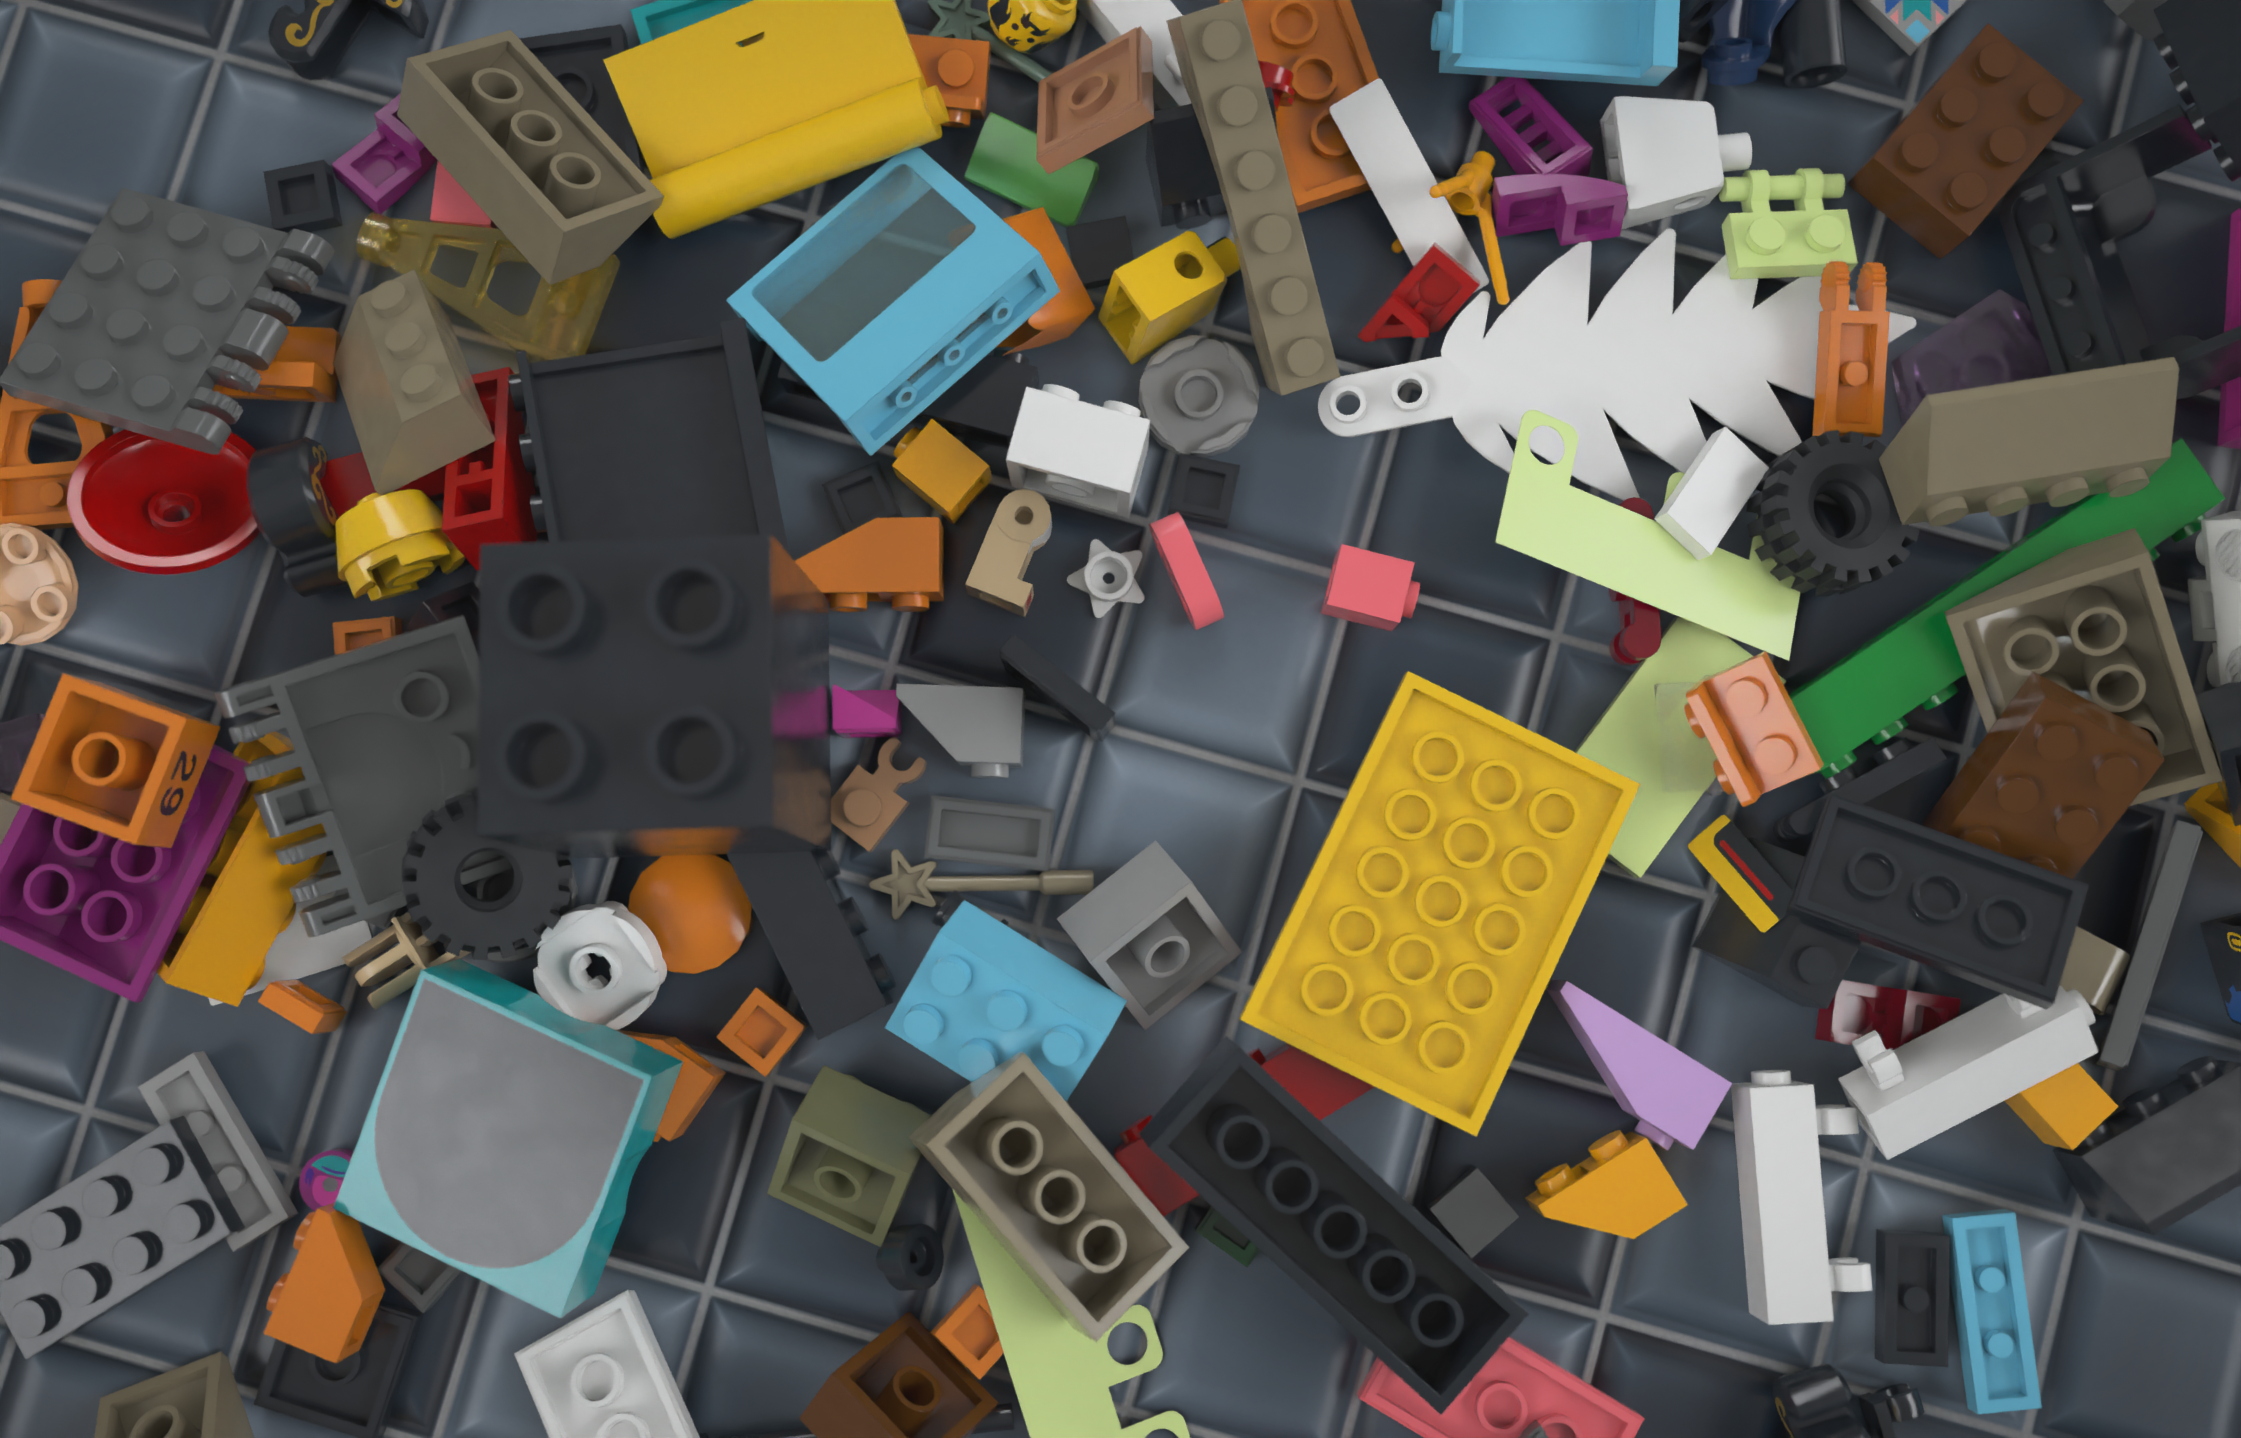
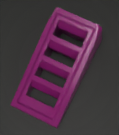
M1506 77L1469 101V110L1517 175L1568 174L1588 176L1593 148L1526 78ZM1518 99L1522 104L1521 107L1504 118L1498 114V112ZM1533 119L1534 125L1519 135L1515 132V130ZM1547 139L1549 141L1548 145L1536 153L1532 150V148Z

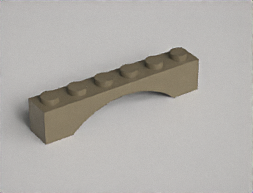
M1231 0L1166 20L1183 84L1204 135L1227 209L1244 282L1250 329L1266 387L1283 396L1339 378L1338 365L1242 0Z

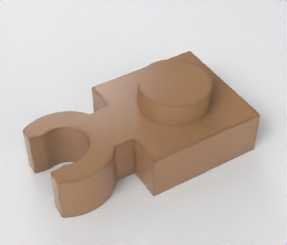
M895 737L887 740L880 748L878 754L879 768L873 775L858 764L831 799V823L871 853L910 804L896 793L902 784H910L917 781L924 774L927 767V762L919 756L909 769L905 771L896 770L892 764V757L899 750L902 743Z

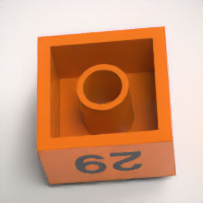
M63 673L11 799L135 845L172 848L221 726L109 685Z

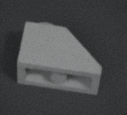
M897 684L896 697L961 766L971 767V777L1006 779L1009 777V768H1023L1025 692L1023 688Z

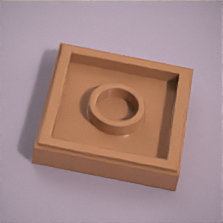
M1141 26L1128 31L1039 81L1036 160L1048 175L1154 119L1152 41Z

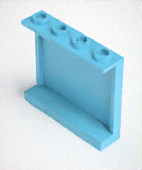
M1442 0V11H1436L1433 17L1432 51H1440L1439 73L1658 86L1677 68L1680 0Z

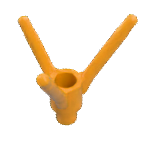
M1478 151L1473 155L1470 163L1463 164L1455 177L1432 186L1429 194L1432 198L1445 196L1450 208L1458 214H1474L1478 217L1497 302L1500 305H1506L1510 299L1492 218L1491 196L1488 193L1493 183L1491 172L1495 166V159L1487 152ZM1399 239L1391 245L1395 253H1400L1404 250Z

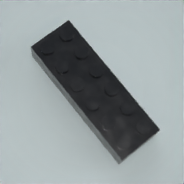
M1227 1036L1139 1133L1151 1151L1440 1415L1443 1414L1529 1314Z

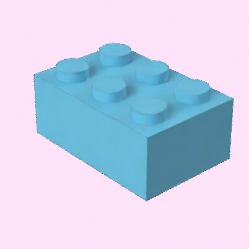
M964 900L937 934L885 1028L971 1082H974L1019 1052H1024L1067 1102L1109 1035L1127 1000Z

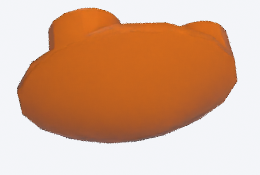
M717 854L661 856L642 871L630 893L628 911L639 917L652 931L660 946L667 970L670 972L697 974L721 966L738 952L743 941L749 937L753 930L752 905L732 864Z

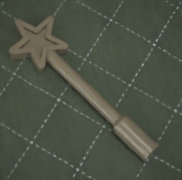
M894 849L891 852L892 874L872 880L869 883L870 888L892 895V918L900 919L912 901L929 907L937 906L938 901L931 892H953L954 890L1040 891L1043 895H1087L1094 890V870L1043 871L1040 875L931 876L937 868V862L931 860L912 867L899 849Z

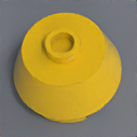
M421 490L392 491L382 496L375 492L359 500L357 506L341 515L335 523L338 578L348 582L355 599L368 593L371 601H378L419 589L416 582L430 575L435 570V567L440 565L442 572L448 575L464 562L465 557L442 531L443 512Z

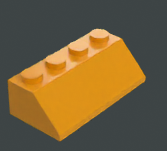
M275 731L251 742H239L233 754L251 763L254 759L270 754L276 755L291 751L294 748L290 738ZM301 766L250 782L157 970V974L166 984L238 1007L246 991L252 989L259 982L265 969L266 954L277 934L282 933L288 928L295 915L296 902H294L289 888L302 879L314 876L322 867L327 853L313 856L298 864L280 865L275 852L277 849L312 835L326 833L323 824L320 823L284 836L270 838L254 798V794L261 790L304 777Z

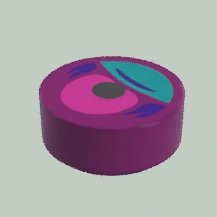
M344 1148L332 1149L315 1155L306 1163L300 1175L299 1189L302 1199L313 1211L316 1212L317 1208L336 1201L354 1151Z

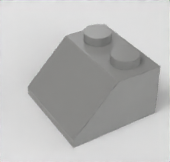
M1156 840L1057 918L1112 991L1127 1000L1125 1007L1144 1030L1148 1029L1242 953L1191 880Z

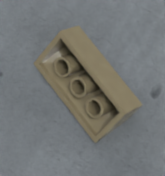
M511 30L407 58L397 113L398 117L549 285L601 266L661 206L664 198L662 193Z
M2175 357L1927 395L1879 458L1902 525L1928 521L1931 526H1943L1956 522L1969 514L1989 511V514L1994 517L2005 516L2021 510L2026 505L2049 502L2052 507H2061L2075 503L2087 495L2109 492L2111 497H2123L2145 488L2150 482L2149 477L2171 456L2179 367Z
M1019 1052L956 1092L908 1137L1070 1326L1096 1342L1190 1248L1024 1052Z

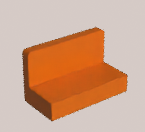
M286 326L289 334L271 365L265 371L257 370L262 379L254 393L243 392L239 389L235 390L215 384L212 391L226 394L230 398L336 403L338 377L333 361L341 343V335L333 328Z

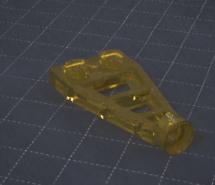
M373 212L364 220L357 240V254L360 259L388 267L400 275L415 269L436 299L515 351L526 350L528 357L539 361L586 354L621 264L617 256L612 254L601 266L551 285L542 277L528 313L525 315H513L490 300L487 295V288L498 264L507 261L530 262L500 229L393 219ZM451 245L478 253L466 287H457L430 272L439 246Z

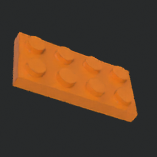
M1219 0V3L1221 4L1231 0ZM1242 0L1257 59L1282 66L1294 74L1291 88L1295 90L1293 105L1291 107L1279 106L1278 111L1275 113L1278 140L1297 212L1301 213L1371 190L1329 112V108L1379 78L1351 0Z

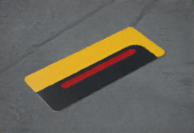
M1726 815L1718 817L1688 844V849L1759 931H1768L1787 915L1786 910L1793 890Z

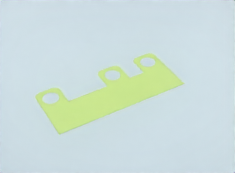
M1529 410L1523 414L1496 535V543L1789 661L1800 592L1791 588L1795 579L1794 576L1791 575L1779 581L1770 573L1777 565L1774 559L1770 557L1761 562L1755 552L1756 549L1764 545L1761 535L1755 536L1752 539L1749 560L1719 547H1716L1712 555L1697 560L1657 521L1570 486L1578 445V435L1575 429L1570 424L1537 410ZM1549 426L1555 429L1562 437L1564 455L1558 463L1553 465L1541 463L1532 454L1529 447V437L1536 427ZM1676 472L1669 477L1664 504L1685 473Z
M953 1190L1030 1438H1145L1150 1432L1162 1428L1172 1431L1178 1438H1190L1183 1416L1176 1411H1166L1121 1429L1108 1387L1157 1368L1162 1361V1347L1149 1310L1142 1305H1132L1097 1342L1073 1329ZM1124 1322H1132L1139 1325L1147 1337L1145 1354L1139 1361L1130 1365L1116 1362L1109 1354L1107 1347L1110 1332L1114 1327Z

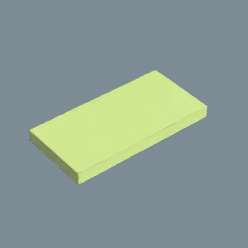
M1675 616L1661 635V644L1658 651L1651 657L1642 660L1574 751L1641 784L1607 855L1610 860L1634 878L1642 877L1716 777L1713 761L1717 757L1707 737L1702 739L1697 737L1686 718L1684 705L1689 703L1686 698V692L1696 682L1754 657L1726 635L1679 616ZM1779 676L1784 685L1786 680Z

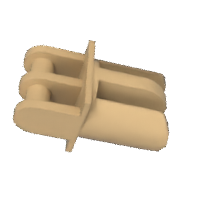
M409 912L401 917L392 918L391 921L394 925L342 958L348 967L356 966L370 960L398 941L400 942L399 945L373 960L355 974V978L361 987L375 985L396 974L411 963L415 964V966L378 988L367 997L371 1006L376 1010L416 985L422 969L461 959L470 952L461 951L459 956L446 952L439 956L433 946L438 940L436 939L432 943L424 936L420 924L417 921L413 922Z

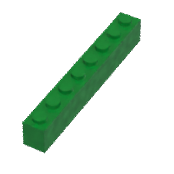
M2179 438L2172 442L2170 458L2149 477L2150 482L2145 488L2123 497H2111L2109 492L2087 495L2073 503L1788 694L1824 763L1821 770L1811 774L1820 772L1824 779H1827L1839 773L1857 760L1852 751L1870 738L1875 745L1884 742L1908 726L1903 717L1905 714L1920 704L1925 711L1930 710L1945 702L1959 691L1954 682L1965 675L1966 672L1946 619L1945 611L2067 549L2135 528L2149 551L2153 562L2160 556L2154 547L2168 537H2171L2176 543L2202 529L2201 520L2207 519L2204 513L2225 500V497L2184 440Z

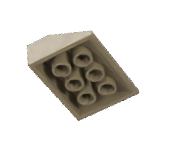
M2135 528L2067 549L1945 611L1946 619L1987 733L2030 674L2035 672L2149 732L2165 761L2130 806L2223 781L2149 551Z

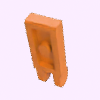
M1829 261V263H1826V267L1823 268L1820 281L1819 301L1823 311L1819 313L1812 436H1820L1828 431L1839 430V437L1844 436L1850 431L1864 434L1863 437H1881L1883 431L1890 312L1885 311L1887 293L1886 267H1883V263L1866 262V264H1863L1858 275V281L1856 282L1858 287L1856 289L1855 302L1859 311L1849 310V266L1843 261Z

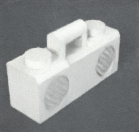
M2231 511L2201 520L2202 531L2198 534L2195 549L2198 561L2205 566L2206 576L2188 579L2193 640L2217 641L2212 643L2213 653L2207 662L2208 680L2216 688L2230 682H2241V511Z

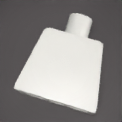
M1620 96L1613 98L1600 120L1608 181L1625 185L1628 193L1622 229L1702 208L1708 205L1723 188V172L1747 170L1751 165L1752 143L1749 134L1744 132L1718 135L1714 107L1708 102Z

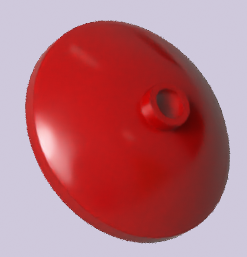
M126 429L117 432L93 447L79 462L72 474L67 490V505L74 529L84 544L96 555L127 570L147 574L170 575L194 572L217 565L239 553L260 533L251 512L246 490V469L252 454L256 450L232 432L219 454L216 455Z

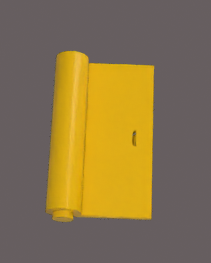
M753 0L603 59L653 179L650 182L664 196L661 206L653 215L662 232L670 239L680 237L942 138L941 124L949 122L948 112L939 89L936 85L927 87L895 0Z

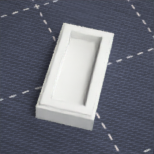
M1725 426L1712 433L1654 519L1697 560L1710 556L1769 467Z

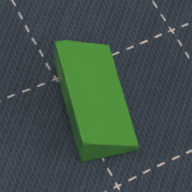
M990 112L983 125L964 176L965 180L1025 209L1034 210L1044 207L1049 219L1065 228L1076 225L1099 180L1098 163L1083 156L1048 175L1036 160L1037 133Z

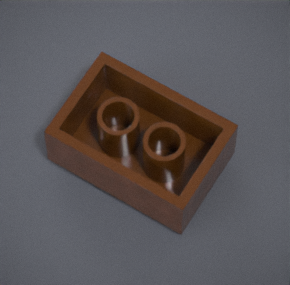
M1988 23L1960 51L1847 184L1941 260L1972 234L2084 100Z
M2032 672L1923 821V825L2073 879L2165 759L2148 731Z

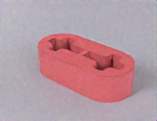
M1179 512L1150 523L1149 528L1156 548L1194 630L1223 619L1224 613L1217 593Z

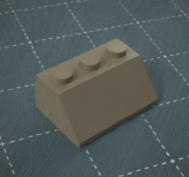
M415 269L393 280L383 282L376 288L358 296L333 365L374 489L382 496L496 441L450 319Z

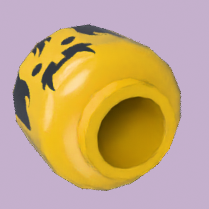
M988 0L987 9L991 27L996 36L1016 51L1031 54L1044 49L1071 29L1076 21L1077 0Z

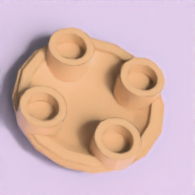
M16 523L0 525V645L10 643L23 646L47 641L66 627L76 610L79 584L73 563L56 540L37 528Z

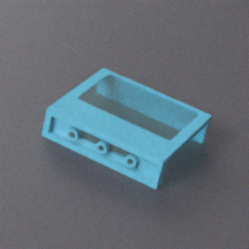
M916 147L889 159L726 299V301L739 318H745L746 327L759 342L763 339L838 416L856 442L872 456L1060 292V289L1037 249L921 148Z

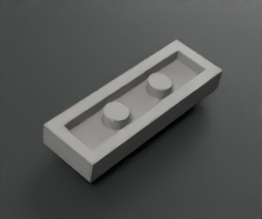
M204 1051L193 1052L138 1086L159 1125L164 1124L168 1120L185 1116L245 1226L244 1229L226 1239L233 1252L248 1246L299 1214Z

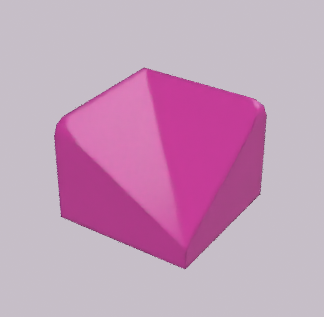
M833 684L832 730L842 738L899 737V734H902V702L896 697V690H845Z

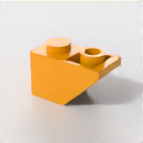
M1621 1130L1613 1131L1595 1141L1588 1148L1592 1156L1570 1169L1568 1164L1565 1163L1541 1175L1535 1181L1538 1190L1525 1197L1531 1209L1546 1218L1635 1239L1688 1205L1647 1138L1631 1131L1624 1135Z

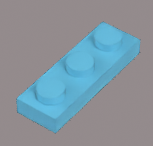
M2007 1209L1942 1215L1944 1234L1950 1236L1949 1272L1967 1408L1976 1414L2042 1408L2015 1212Z

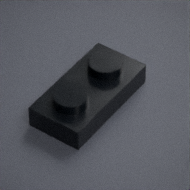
M1876 1229V1360L1884 1364L1948 1367L1950 1236L1940 1232Z

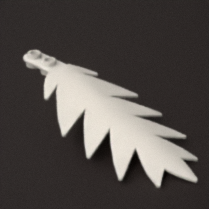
M1668 228L1642 251L1615 283L1588 324L1592 243L1591 241L1578 243L1536 277L1496 319L1485 337L1490 294L1482 291L1458 315L1448 330L1441 348L1442 356L1336 378L1329 382L1321 392L1318 401V413L1323 425L1330 432L1341 437H1356L1453 418L1454 425L1469 445L1485 459L1510 473L1514 452L1501 427L1517 440L1523 414L1529 410H1537L1568 423L1575 429L1578 435V445L1571 476L1586 485L1623 501L1633 497L1639 498L1605 413L1634 440L1682 473H1686L1706 444V439L1690 400L1722 425L1777 456L1802 443L1768 383L1815 400L1819 313L1823 311L1819 301L1822 276L1800 277L1753 309L1758 279H1730L1725 254L1692 288L1673 313L1676 233L1673 229ZM1849 305V310L1859 311L1858 306ZM1890 312L1888 344L1909 330H1912L1916 325V320L1913 317ZM1406 383H1415L1422 389L1421 397L1413 403L1403 402L1398 397L1399 389ZM1345 395H1354L1360 400L1359 409L1352 415H1344L1337 410L1338 401ZM1538 426L1531 432L1529 437L1530 450L1552 464L1558 463L1564 455V442L1560 434L1549 426Z

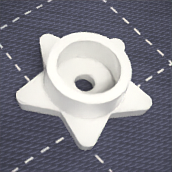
M1094 539L1090 544L1087 565L1069 575L1067 582L1071 586L1090 594L1094 615L1097 618H1102L1116 602L1142 603L1144 601V594L1134 578L1143 555L1139 550L1125 553L1114 552L1098 539ZM1107 573H1111L1115 577L1114 582L1111 584H1106L1103 581V576Z

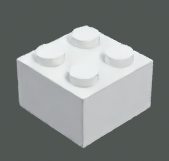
M1045 384L1042 391L1026 387L1006 457L1012 487L1033 490L1044 496L1129 518L1148 451L1150 420L1140 417L1141 411L1126 403L1105 401L1103 407L1079 401L1080 395L1077 392L1063 386Z

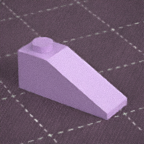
M1553 979L1547 991L1621 1109L1639 1120L1634 1131L1667 1151L1673 1142L1694 1150L1732 1083L1568 981Z

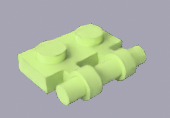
M1820 168L1798 169L1795 175L1769 176L1767 170H1746L1742 177H1724L1723 188L1718 192L1720 201H1741L1743 212L1729 213L1721 225L1730 279L1822 276L1823 268L1826 267V263H1829V261L1846 262L1851 273L1858 262L1848 209L1824 210L1822 202L1824 198H1841L1845 190L1844 175L1841 173L1823 174ZM1769 200H1793L1795 211L1771 212Z

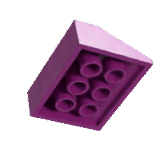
M215 744L213 745L172 848L135 845L22 803L0 845V940L135 1003L142 1002L250 784L243 767L250 763Z

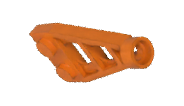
M37 279L26 281L22 284L23 307L19 308L9 363L61 284V280ZM3 389L0 402V525L16 523L35 527L38 530L74 527L67 505V490L70 479L83 457L97 444L114 434L112 426L67 413L73 418L82 444L80 456L75 461L33 464L28 457V446L34 422L41 415L67 412L9 396Z

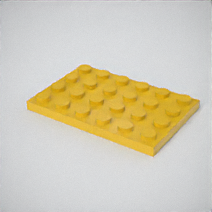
M1407 671L1395 692L1239 1019L1441 1120L1477 1136L1641 784Z

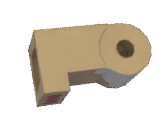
M1020 489L1012 491L1003 498L965 583L968 595L1022 617L1026 616L1034 596L1033 584L1022 579L1034 551L1045 545L1052 529L1050 507L1042 495L1033 490Z

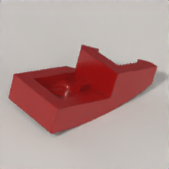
M1434 242L1369 319L1357 337L1363 342L1413 336V338L1429 337L1430 332H1439L1480 286L1481 281Z

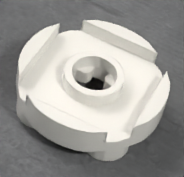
M606 901L601 904H585L571 909L560 916L561 919L553 930L549 927L544 930L541 935L542 940L537 944L536 949L540 947L537 955L538 966L533 969L536 990L544 1001L568 1016L594 1024H603L614 1030L623 1028L647 1010L655 1000L660 985L665 981L667 965L662 958L658 941L649 927L639 917L629 912L623 904L616 901ZM588 953H595L597 956H603L608 960L611 965L609 972L612 976L609 982L602 975L596 976L593 979L588 975L586 968L592 963Z

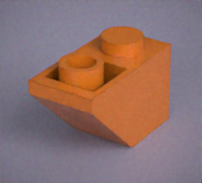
M334 1202L317 1208L316 1212H310L301 1223L293 1243V1247L299 1250L290 1272L283 1274L271 1291L267 1301V1310L271 1311L272 1314L263 1334L331 1362L338 1363L360 1350L384 1294L385 1287L359 1220L334 1209Z

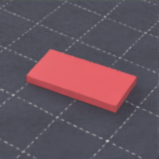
M1510 1336L1442 1415L1378 1357L1357 1392L1360 1400L1424 1438H1518L1535 1420L1542 1426L1548 1438H1634L1645 1419L1638 1412Z

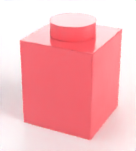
M1341 544L1335 554L1321 614L1392 632L1400 623L1401 617L1411 619L1417 603L1420 582L1411 580L1415 562Z

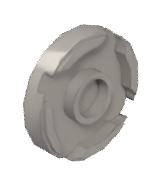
M1190 335L1168 342L1150 358L1140 379L1138 408L1141 411V417L1150 420L1149 433L1160 446L1178 455L1183 453L1208 458L1229 451L1247 435L1257 415L1259 384L1252 364L1237 347L1225 341L1221 343L1215 339H1207V336Z

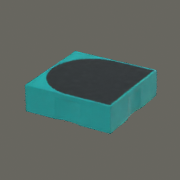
M457 959L422 969L333 1208L561 1318L595 1294L626 1213V1201L632 1177L640 1160L652 1145L683 1061L603 1024H594L568 1016L544 1001L538 994L464 960Z

